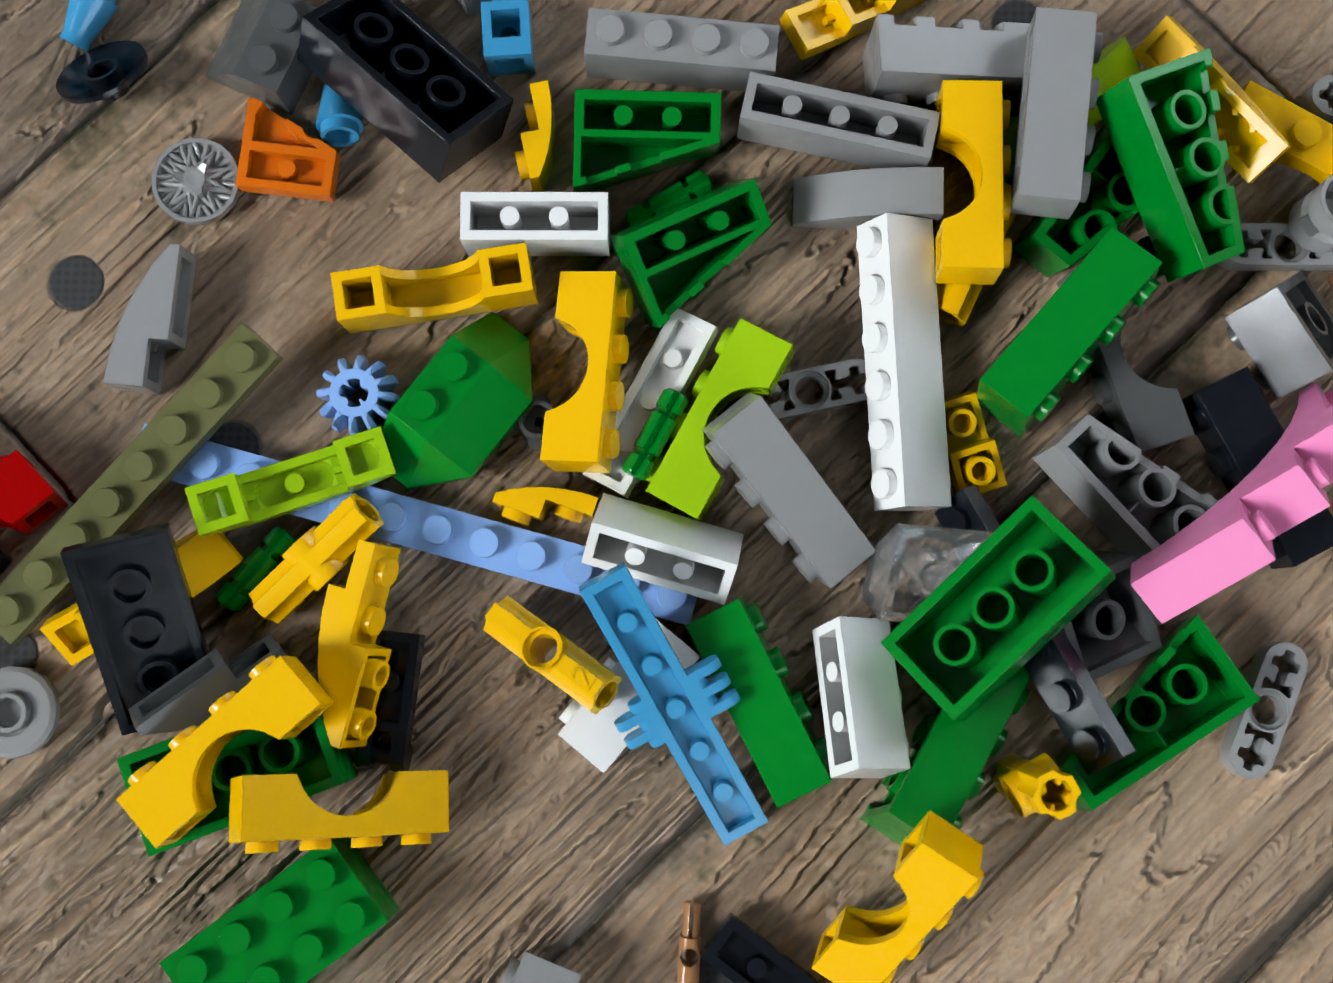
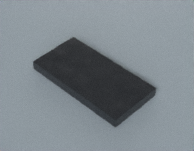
M169 523L63 547L60 553L122 736L138 732L134 728L128 711L130 707L209 653Z

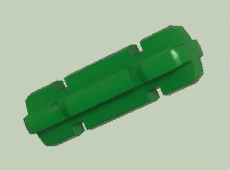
M698 170L687 176L684 184L677 182L647 199V205L643 206L640 203L629 209L625 213L628 226H633L712 191L713 186L710 179L703 170Z
M671 388L663 390L655 404L658 407L657 411L651 412L634 443L636 450L629 452L622 465V470L638 480H646L655 465L652 460L654 457L659 458L677 425L674 421L675 418L682 416L688 404V398L682 393Z
M278 526L274 527L263 539L266 544L263 547L257 546L232 575L234 580L232 582L227 581L216 593V599L225 608L236 612L241 610L250 599L248 594L281 563L279 558L297 541L287 530Z

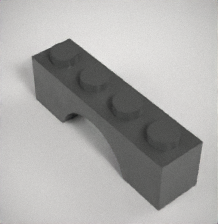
M1071 270L1059 282H1057L1058 288L1066 281V279L1072 274L1074 270ZM1133 304V305L1128 309V311L1123 315V317H1122L1123 319H1125L1127 313L1130 311V309H1131L1135 304ZM1121 331L1108 346L1102 342L1089 356L1094 360L1089 367L1092 376L1090 379V389L1095 401L1099 405H1103L1109 421L1107 427L1140 448L1142 453L1195 435L1178 389L1153 385L1139 377L1128 365L1121 348Z

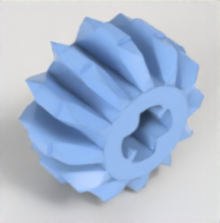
M364 355L357 356L353 368L346 359H338L337 363L340 373L337 376L328 370L323 372V378L331 383L330 388L316 390L317 397L328 401L319 410L321 416L326 419L333 418L331 427L339 433L349 427L350 435L363 432L365 425L368 430L380 426L377 420L381 417L384 420L387 419L389 413L387 406H394L401 398L398 394L390 392L399 384L397 378L394 375L384 376L387 368L386 365L381 361H377L370 366L368 359ZM362 388L368 393V397L365 402L359 399L361 405L357 406L350 399L354 392L359 395L360 393L357 389Z

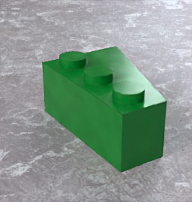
M575 89L574 192H594L717 154L720 145L721 93Z
M755 178L739 179L612 234L610 238L645 324L661 328L670 319L671 314L690 297H694L705 287L704 284L723 266H728L772 223Z

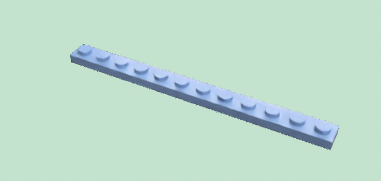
M207 441L171 481L192 486L233 472L237 475L244 474L281 461ZM367 486L327 502L290 513L294 516L322 523L343 500L356 493L361 498L367 499L379 511L380 518L384 522L370 536L373 538L581 595L579 592L580 585L607 571L581 563L585 550L583 545L372 486ZM634 579L654 616L684 625L690 623L697 597Z

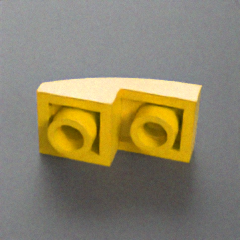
M548 80L529 84L533 101L524 103L530 131L520 133L523 150L515 152L520 179H530L533 192L544 191L549 179L555 150V117Z
M967 391L944 399L949 474L956 493L962 488L976 485L981 494L1007 486L995 439L988 437L977 393Z
M523 487L495 492L492 502L504 508L501 514L502 517L529 526L531 518L543 522L549 504L556 506L554 515L581 524L583 517L594 518L600 499L582 492L561 488Z

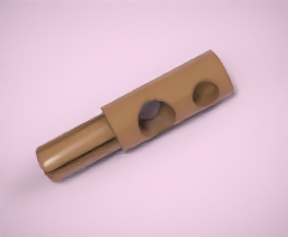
M691 900L684 902L682 934L679 936L677 983H699L702 937L699 935L701 903L696 900L694 901L692 934H690ZM686 949H691L697 953L698 958L693 962H688L682 958L681 953Z

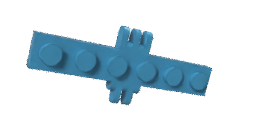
M624 562L580 585V594L638 694L627 703L630 711L619 716L614 721L620 733L626 732L637 725L640 726L625 736L624 741L628 748L635 749L649 742L652 748L667 744L724 846L766 824L768 819L712 720V717L734 706L741 699L735 688L728 689L717 696L715 695V693L725 689L731 683L725 671L706 679V676L717 671L722 666L718 656L715 654L710 655L684 669Z

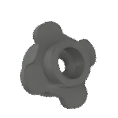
M545 394L534 395V403L513 428L515 431H521L528 439V446L534 451H541L544 426L543 422L542 426L537 427L535 420L541 418L544 421L545 412L553 409L550 405L549 397Z

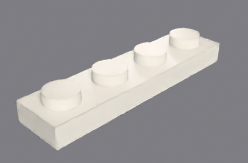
M679 308L670 315V319L664 324L628 389L623 409L616 413L615 429L619 431L620 451L618 457L612 459L611 473L583 472L582 474L586 478L628 499L638 479L625 473L622 470V465L629 452L636 450L634 443L651 412L657 411L658 407L655 404L663 390L671 388L683 395L686 393L718 334L715 325Z

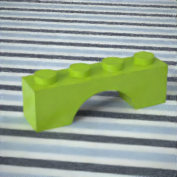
M742 318L739 319L734 329L728 326L721 335L715 348V353L720 356L711 372L704 369L698 377L692 390V395L697 397L688 414L683 412L681 417L677 416L675 419L677 425L670 436L673 442L664 457L660 455L659 458L656 457L653 460L655 465L646 479L650 482L646 492L701 522L704 520L725 481L716 469L711 455L705 447L709 443V438L702 429L715 420L723 408L747 393L771 396L794 355L792 344Z

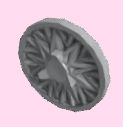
M186 138L170 145L157 159L152 172V192L159 207L174 220L188 225L210 224L223 218L236 205L241 192L235 186L238 164L234 156L220 143L206 138Z
M21 666L0 668V758L14 759L35 753L49 742L58 727L61 707L57 690L45 675L32 668Z

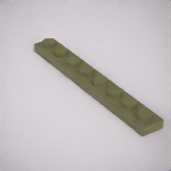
M241 323L2 581L0 584V635L10 645L21 643L72 588L60 554L63 547L122 534L284 359L249 325Z

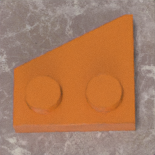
M249 97L235 186L243 192L334 202L341 160L337 150L320 139L311 137L303 128L289 119L285 120L268 109L257 98Z

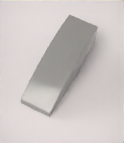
M944 167L860 169L793 179L792 227L857 229V226L885 213L932 219L933 226H936L944 214Z
M169 244L151 265L134 291L119 321L109 351L103 383L124 392L161 394L166 348L185 350L197 258L180 244Z

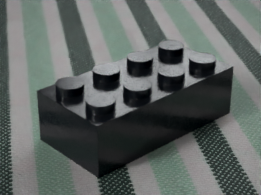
M330 0L302 17L298 60L437 182L440 183L502 137L514 99L402 1Z

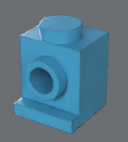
M493 0L480 2L483 56L489 76L536 73L532 16L529 1Z

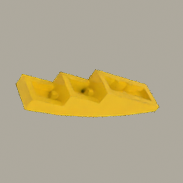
M812 0L785 10L779 23L802 61L872 29L877 14H889L896 17L925 0Z
M1166 15L1133 51V54L1148 70L1205 49L1173 17ZM1212 57L1213 66L1208 68L1207 71L1211 90H1218L1221 110L1215 113L1219 141H1227L1230 160L1226 162L1248 184H1252L1291 145L1251 98Z

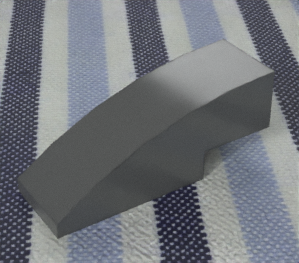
M270 633L229 662L215 648L130 707L128 711L134 728L140 735L175 732L192 725L200 726L212 716L208 710L215 701L232 690L238 693L252 680L249 677V673L261 661L272 655L276 658L287 655Z

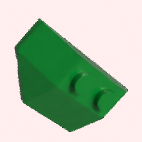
M492 311L456 332L447 340L389 411L382 429L397 473L393 476L409 489H415L427 485L469 479L476 475L534 403L531 342L527 337Z

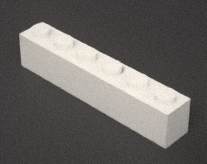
M885 213L857 226L856 241L859 257V296L862 306V344L865 356V393L868 405V441L871 454V490L873 493L874 511H925L952 507L937 284H935L933 221L928 218Z

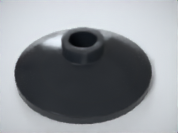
M115 41L95 47L67 65L57 79L56 90L63 100L74 104L91 103L100 100L106 102L118 100L128 92V86L144 71L148 62V55L143 46L134 41Z

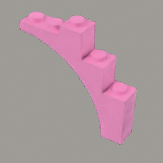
M1315 381L1298 392V406L1291 423L1262 461L1227 495L1199 518L1160 546L1131 563L1130 585L1161 624L1275 561L1272 543L1274 538L1331 506L1325 487L1333 483V389L1325 393Z

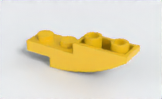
M196 529L175 541L192 598L241 563L243 559L223 532L201 537ZM77 603L48 618L40 627L43 634L71 666L94 654Z
M359 539L346 586L328 584L318 639V683L335 702L322 714L330 746L338 749L366 746L367 740L376 726L377 716L375 711L380 692L385 686L390 673L388 662L392 649L376 645L375 643L378 634L385 624V606L390 587L398 576V558L401 549Z

